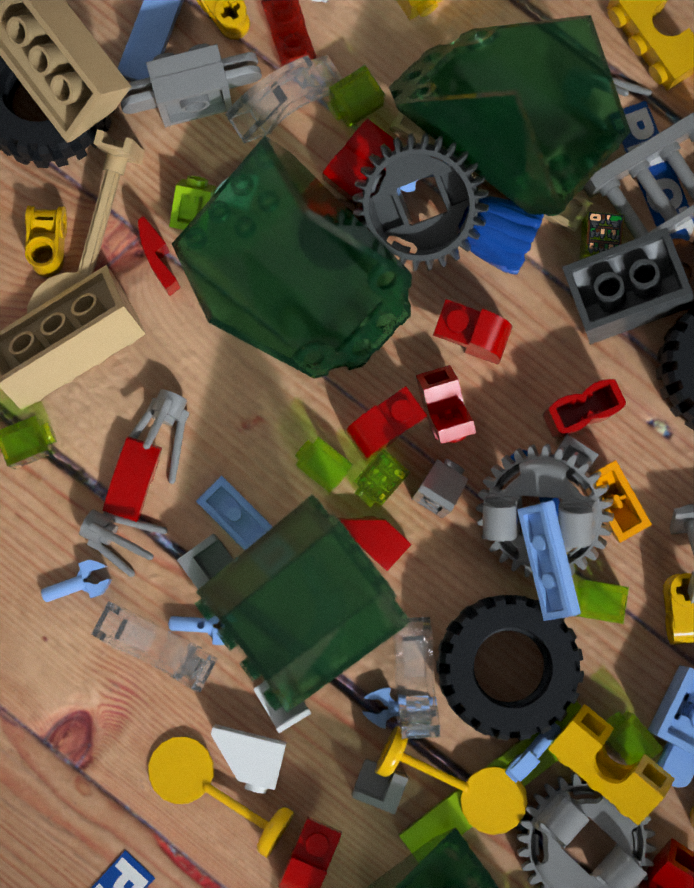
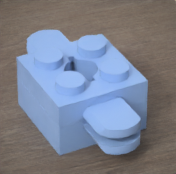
M679 665L647 732L667 742L657 764L675 778L672 786L677 788L686 787L694 776V669Z

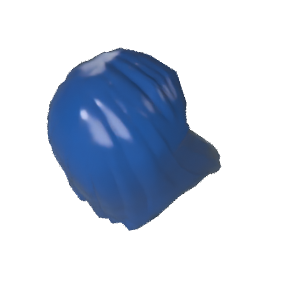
M487 196L479 199L480 203L489 205V210L482 213L478 212V216L484 218L486 223L484 227L476 225L473 227L480 233L479 239L475 240L467 237L472 246L470 251L499 270L517 275L524 264V254L531 249V243L534 241L538 228H540L544 218V211L526 203ZM469 207L465 209L464 215L458 225L457 231L459 234L460 228L464 223L467 213H469Z

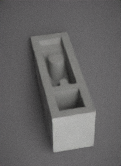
M437 459L412 500L440 518H444L453 510L468 481V478L462 475L465 470L449 459H446L444 463Z

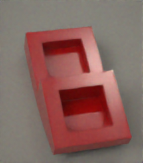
M142 216L138 219V228L145 255L161 286L170 297L181 288L177 279L160 260L170 251L165 241L147 219Z
M129 436L126 438L102 511L135 522L140 519L149 486L155 476L162 447L151 444L149 449H145L143 447L144 441Z

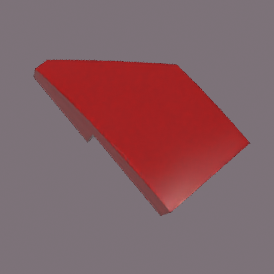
M371 515L364 516V518L351 519L342 517L336 518L333 521L337 527L386 571L412 545L384 518H377Z

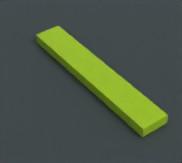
M578 701L575 704L571 703L566 710L568 715L561 722L558 720L555 722L561 730L581 708ZM539 733L531 735L530 739L519 740L485 767L497 766L507 769L515 756L523 753ZM548 748L538 758L541 762L521 781L524 787L558 761ZM454 790L398 834L421 866L473 827L462 812L460 801L462 790Z

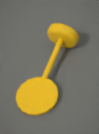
M398 725L392 730L377 762L375 774L389 777L401 761L462 790L460 797L462 812L469 824L483 833L491 835L506 833L516 827L522 820L528 803L526 789L519 780L515 783L505 773V768L497 766L481 768L473 773L465 782L404 753L408 742L407 730Z
M173 737L162 742L153 752L148 765L149 780L153 790L163 800L173 804H189L201 798L205 792L264 830L258 840L256 849L266 858L269 857L281 840L295 814L292 810L282 807L277 810L268 822L211 785L214 777V762L209 750L198 740L190 737Z

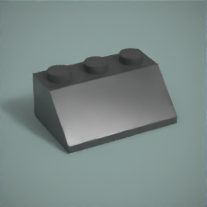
M667 227L562 267L590 345L694 307L693 291Z

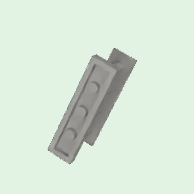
M694 112L591 174L582 186L589 198L598 193H601L602 196H607L618 214L624 215L623 221L635 239L666 227L670 232L694 217V205L679 214L677 213L649 170L651 167L650 161L659 156L662 160L666 159L694 200V173L678 151L681 148L679 144L690 138L694 142ZM629 174L632 178L637 177L666 221L650 232L646 230L619 189L621 185L619 180Z

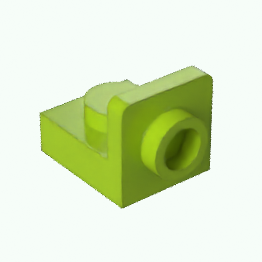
M187 176V180L181 179L175 187L169 227L205 234L216 186L209 185L208 179L199 176Z

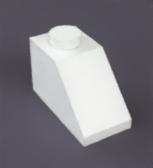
M215 724L212 727L211 736L236 779L246 783L245 789L261 794H266L267 789L275 790L287 742Z

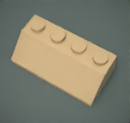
M0 0V56L67 143L75 140L117 108L130 90L131 85L65 0Z
M107 265L0 330V388L21 411L41 401L46 395L64 384L70 383L77 376L95 365L101 364L111 355L126 346L132 345L137 339L146 335L135 309Z

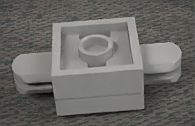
M198 44L191 47L188 52L176 55L173 53L157 55L153 61L146 62L149 78L129 82L131 88L122 99L121 108L126 114H134L158 107L165 127L231 111L233 106L229 89L257 82L262 77L261 69L257 66V55L253 52H246L221 59L217 44L211 46L209 44Z

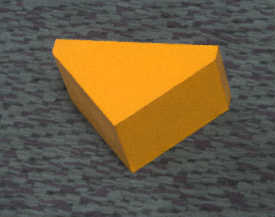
M616 460L589 474L592 475L600 471L601 476L596 481L597 487L605 484L609 485V489L601 496L602 498L613 499L612 506L604 509V511L614 513V519L610 522H603V524L612 528L611 534L618 543L627 540L652 525ZM590 487L586 489L588 497L592 492Z

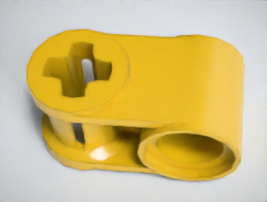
M196 0L226 38L232 40L240 39L248 33L250 19L243 0Z
M28 205L25 213V258L40 276H55L61 271L64 264V245L67 234L65 206H58L57 210L36 209L34 205ZM41 252H53L49 261L37 263V257Z
M692 573L671 575L663 584L662 592L666 613L665 626L668 641L671 645L694 643V603L690 602L688 593L682 595L676 592V587L682 585L689 586Z

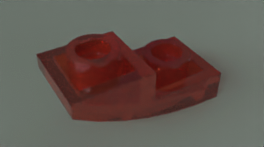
M262 0V8L283 73L317 64L316 54L307 32L305 18L298 0Z

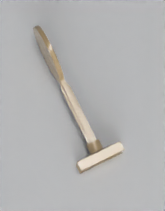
M97 129L93 144L106 154L103 166L105 173L78 271L75 273H61L49 277L35 289L27 305V314L94 273L120 176L124 175L127 162L142 165L145 151L133 139L126 137L125 142L113 140L105 131Z

